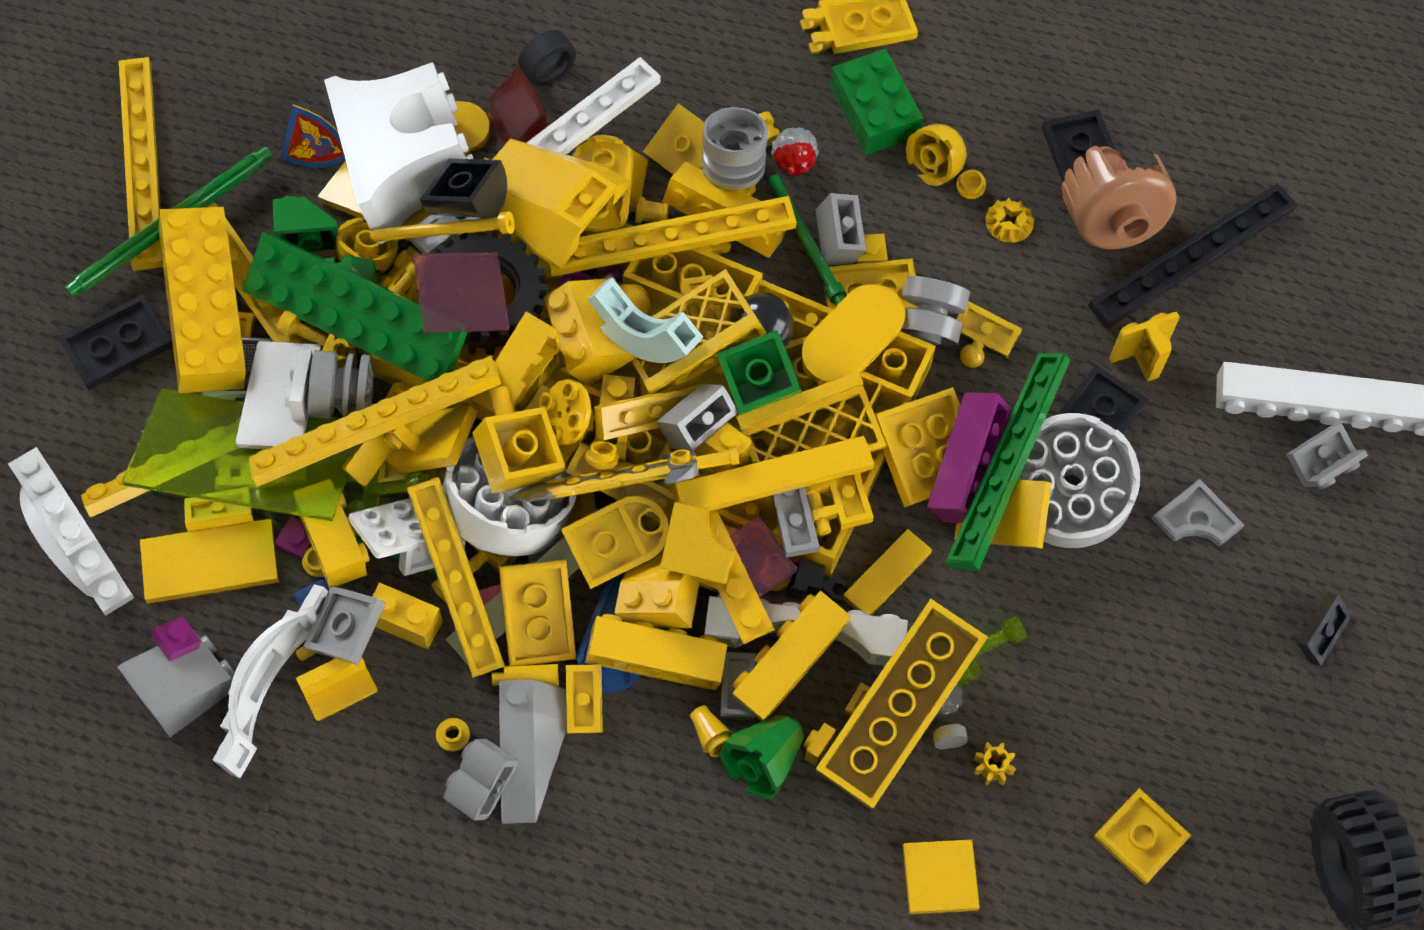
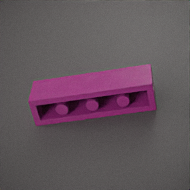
M965 393L961 406L958 408L957 418L952 433L949 436L948 445L942 463L939 466V473L933 491L929 496L927 506L943 522H964L1009 421L1013 408L998 393Z

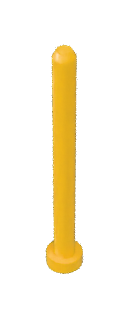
M510 211L500 212L498 217L381 228L372 230L370 238L378 242L500 230L502 234H512L514 231V218Z

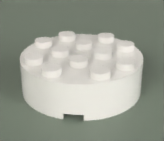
M1066 413L1051 416L1044 420L1018 480L1052 483L1044 542L1064 548H1081L1095 545L1109 538L1127 520L1138 495L1140 469L1132 446L1119 430L1113 429L1094 416ZM1074 475L1081 480V483L1077 486L1069 484L1064 477Z
M474 437L466 440L457 464L447 467L442 484L460 537L481 551L506 556L532 555L555 544L563 535L561 529L567 526L577 496L533 502L509 499V496L527 487L492 494ZM564 470L563 473L561 472L553 480L573 476L567 474Z

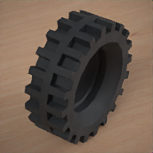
M485 231L484 236H476L475 232L466 233V238L460 240L456 234L450 237L449 246L445 247L441 244L437 248L436 257H431L423 288V306L469 327L464 344L469 345L468 353L475 354L478 347L486 348V355H494L496 347L502 346L504 348L526 311L538 319L542 315L545 305L543 297L547 295L548 284H544L546 277L545 269L537 268L539 260L537 255L533 253L528 256L525 253L527 245L523 241H520L517 245L509 242L510 234H503L501 239L493 237V231ZM474 267H489L498 270L507 276L514 285V299L506 308L498 311H481L472 308L457 293L456 283L458 277L464 271Z

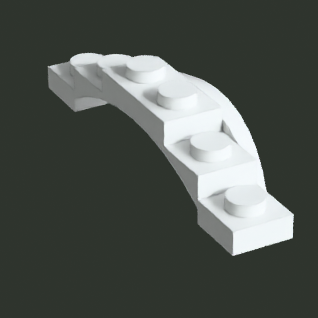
M35 447L8 463L22 485L20 506L24 518L42 549L60 571L83 593L93 597L105 616L134 599V596L38 448Z
M314 584L298 612L287 610L282 620L263 632L248 648L235 671L231 688L228 691L229 711L220 725L228 734L213 758V761L230 775L241 778L257 750L252 744V736L261 703L280 668L308 638L328 594V591L322 586Z

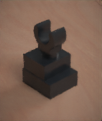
M800 558L793 567L786 597L799 600L803 595L811 594L814 596L817 592L822 591L837 604L843 597L836 595L832 587L843 588L846 585V581L841 578L823 580L825 566Z

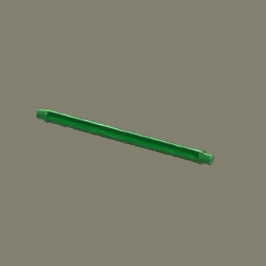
M264 146L257 152H251L228 171L213 179L172 209L207 207L253 173L265 166L264 163L273 158L271 151ZM159 218L110 251L105 257L74 276V280L64 286L68 294L74 298L82 291H88L91 287L109 276L111 272L120 268L160 240Z

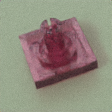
M759 516L730 535L759 597L797 572V567L789 557L786 558L785 551Z

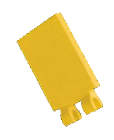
M820 0L816 9L808 8L803 10L802 15L804 19L800 20L803 31L815 29L820 26L822 31L814 32L810 35L812 42L808 46L811 54L824 52L831 47L834 54L898 43L915 39L918 36V30L906 0Z

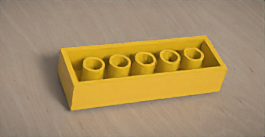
M224 207L160 209L159 235L179 393L244 389L246 367Z
M930 599L815 771L872 810L988 636Z

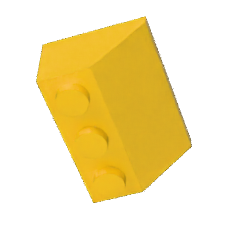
M608 279L568 281L543 297L552 326L559 330L560 350L567 371L587 386L602 379L603 375H608L637 358L618 347L601 331L600 328L605 324V321L587 300Z

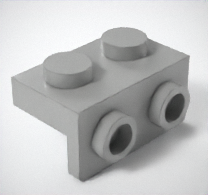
M1334 423L1287 453L1286 456L1301 484L1304 487H1317L1320 490L1335 483L1334 477L1339 474L1349 473L1360 466L1359 461L1367 457L1368 454L1366 450L1355 449L1342 423Z

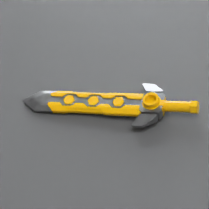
M737 447L730 448L729 451L696 456L695 452L682 449L662 454L664 460L532 485L509 496V499L533 502L665 479V485L684 482L697 476L699 469L726 464H740Z

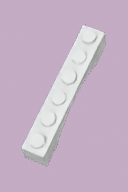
M717 595V597L709 596L705 635L718 638L719 642L728 644L727 647L738 648L743 645V642L721 595ZM760 599L774 628L769 633L778 632L788 619L794 622L801 614L798 610L800 604L785 602L782 605L770 604L767 600ZM860 610L848 611V614L852 616L851 622L835 640L858 653L868 664L885 666L906 636L908 620L900 619L899 616L893 614H883L878 617L867 615L866 612Z

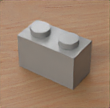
M830 193L815 210L821 254L827 265L854 264L866 251L858 195Z
M701 384L656 423L671 448L694 451L734 417L738 410L723 385Z

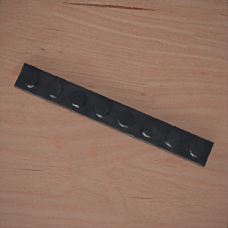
M1277 183L1090 300L1088 307L1108 329L1295 210L1297 203Z

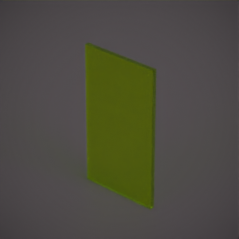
M161 388L123 477L122 483L124 486L333 521L349 475L343 470L342 466L356 446L257 487L251 476L249 457L265 449L238 448L236 445L244 402L193 393H179V391ZM308 415L305 433L341 418L332 417L331 419L309 417Z

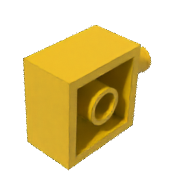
M507 386L494 388L487 393L495 416L484 418L472 432L492 494L546 483L553 480L566 468L546 408L539 407L515 412Z

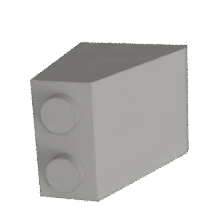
M206 635L199 638L201 640L199 649L172 661H169L159 646H156L123 662L117 667L169 737H172L229 695L228 691L231 688L235 672L225 659L219 663L214 657L213 653L217 649Z

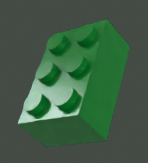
M886 49L832 67L830 88L865 155L906 142L912 134L922 127L923 117Z

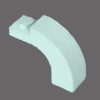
M612 277L604 281L587 299L605 321V324L600 328L601 331L618 347L640 359L656 363L673 362L687 356L703 338L684 312L669 319H656L644 314L631 302Z

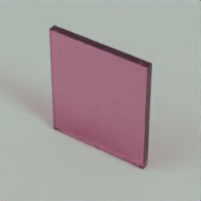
M498 252L414 254L423 332L509 330Z

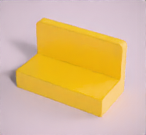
M362 657L358 665L333 659L296 678L317 721L377 692V687Z

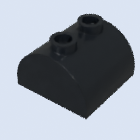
M449 158L419 200L428 213L436 216H455L457 219H465L467 217L494 218L498 215L506 198L507 176L501 160Z

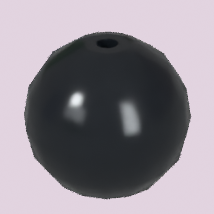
M755 293L744 297L765 329L766 334L778 330L786 347L794 333V318L785 302L770 293ZM734 308L729 321L737 322L747 316L745 310Z

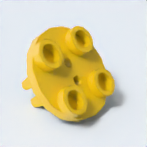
M569 379L558 381L550 388L549 392H544L541 395L539 407L546 408L559 445L574 444L582 436H585V432L594 431L593 424L589 423L591 401L587 390L581 383Z

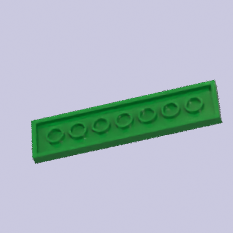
M265 232L261 235L242 291L278 309L288 310L295 314L297 318L340 339H344L348 343L428 382L439 378L442 374L453 372L469 331V327L273 234Z

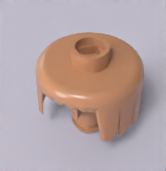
M1093 146L1089 148L1085 154L1087 164L1081 156L1074 161V173L1071 169L1066 171L1065 181L1062 183L1063 200L1075 227L1085 242L1100 249H1124L1149 239L1166 225L1174 212L1177 196L1175 187L1158 155L1154 153L1157 163L1154 170L1147 168L1146 171L1140 167H1136L1135 170L1128 168L1125 160L1120 157L1119 152L1108 146Z

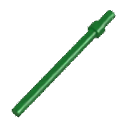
M773 175L768 179V182L777 198L789 196L797 222L796 229L794 230L826 287L825 293L829 301L837 306L847 296L843 285L836 281L779 175Z

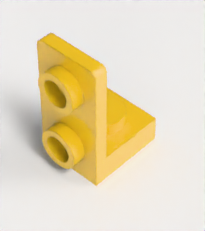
M403 425L358 444L342 468L360 485L367 486L393 449L399 450L403 448L414 452L421 441Z

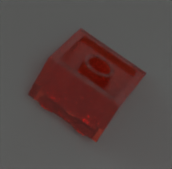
M515 69L490 97L491 110L488 111V117L494 128H500L502 132L500 138L503 146L510 139L527 143L547 128L545 110L522 69Z

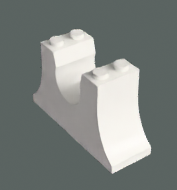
M433 62L378 80L352 81L337 76L324 80L356 200L371 231L381 228L400 227L410 216L424 208L419 199L449 158L474 159L472 154L467 156L465 152L469 151V147L464 134L460 133L457 135L454 126L457 125L454 112L458 111V106L453 94H446V90L450 88L444 72L438 74ZM378 241L377 243L380 245L388 241Z

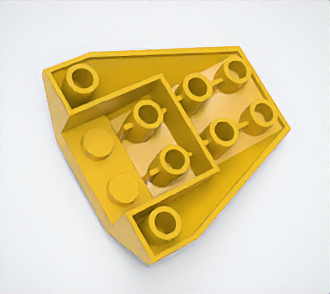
M510 139L492 159L502 161L507 176L506 198L499 213L510 211L514 218V231L535 255L559 270L578 249L579 236L606 203L613 206L631 183L606 166L514 139Z

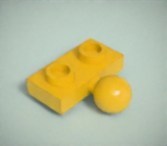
M968 301L966 313L959 314L957 320L963 323L961 334L970 338L973 342L961 349L960 361L969 368L980 366L984 361V346L1007 358L1021 334L1022 328Z

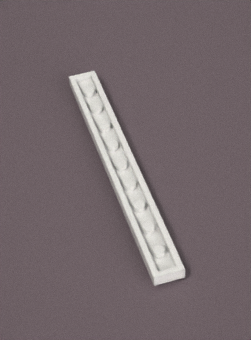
M639 57L527 143L562 154H568L660 83L661 76ZM430 215L418 225L481 218L467 217L465 219H457L455 216ZM456 234L409 238V240L430 259L436 254L437 248L441 244L446 247L449 244L450 237Z

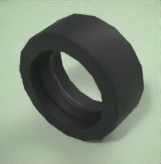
M548 30L540 33L524 46L519 54L517 63L531 84L544 86L564 75L574 63L577 53L575 47L563 32Z

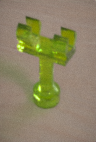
M425 470L409 472L406 479L378 483L377 471L368 485L363 486V500L349 502L350 513L380 506V495L408 492V487L430 480L429 474ZM348 474V482L358 483Z
M1015 615L1002 621V629L986 639L956 684L958 688L980 677L982 670L975 661V658L1006 641H1010L1015 645L1027 638L1022 623Z

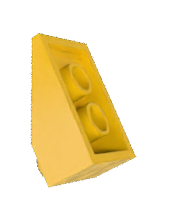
M664 548L652 559L626 571L620 582L615 608L617 616L622 618L624 622L633 624L637 621L653 624L654 628H692L700 578L660 568Z

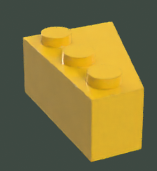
M526 311L496 359L495 364L501 385L494 388L508 387L515 412L523 411L541 385L545 383L560 363L559 330ZM494 388L471 397L473 408L478 412L477 416L482 419L495 416L490 398L487 395Z

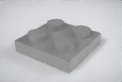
M331 586L303 647L315 653L358 665L386 603L372 596Z

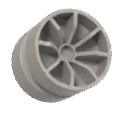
M921 276L906 277L902 299L917 306V308L905 307V321L901 332L932 345H958L963 323L947 314L966 313L971 292L959 285Z

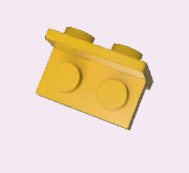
M1173 312L1167 315L1166 313H1159L1147 322L1141 324L1134 322L1124 326L1120 330L1109 357L1111 363L1134 356L1147 382L1159 378L1171 353L1170 338L1180 318L1178 313Z

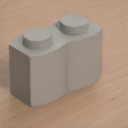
M475 739L464 748L461 755L463 760L460 769L453 772L447 779L445 784L447 789L443 799L474 821L486 820L492 813L502 790L511 779L517 767L518 760L488 739Z

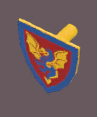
M293 105L280 159L312 168H324L345 161L337 129L323 117Z

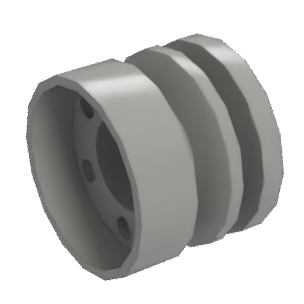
M739 107L722 108L712 113L705 120L702 137V170L704 176L712 184L723 189L739 190L757 184L763 177L766 165L765 150L768 129L765 121L757 113Z
M314 350L308 392L309 417L331 419L335 405H341L342 417H346L351 413L352 406L356 407V411L370 407L374 390L371 355H362L360 367L356 369L355 354L349 353L345 367H339L337 352Z

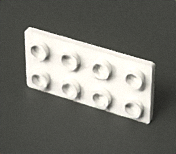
M259 341L257 343L236 438L238 448L270 449L286 442L292 437L305 434L308 420L311 363L314 350L321 351L319 344Z
M410 498L349 514V522L376 558L400 553L399 569L404 576L434 568ZM460 537V538H461V541H462V544H463V547H464V549H465V541H466V540H464L462 537Z

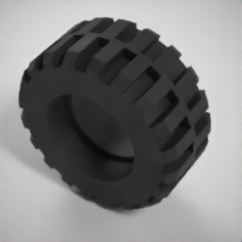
M1370 789L1322 800L1314 808L1313 815L1310 818L1311 829L1309 830V838L1312 842V847L1310 848L1315 861L1316 875L1319 876L1321 882V889L1323 894H1326L1331 910L1336 912L1338 920L1351 930H1376L1409 922L1421 907L1420 902L1423 897L1421 885L1423 884V879L1419 870L1420 861L1419 856L1415 852L1413 837L1407 830L1408 825L1404 817L1399 815L1397 806L1391 803L1390 798L1386 795Z

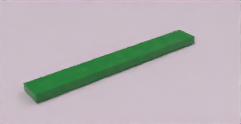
M1038 353L947 557L946 563L950 568L979 571L1070 363L1066 353Z

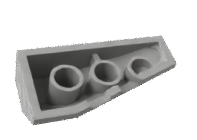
M536 680L499 681L500 748L518 760L511 779L501 793V823H536L567 731L566 689Z

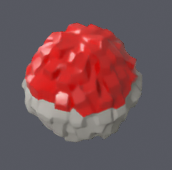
M800 127L787 128L772 142L771 155L782 172L799 176L808 172L814 166L819 151L816 138L809 130H804Z

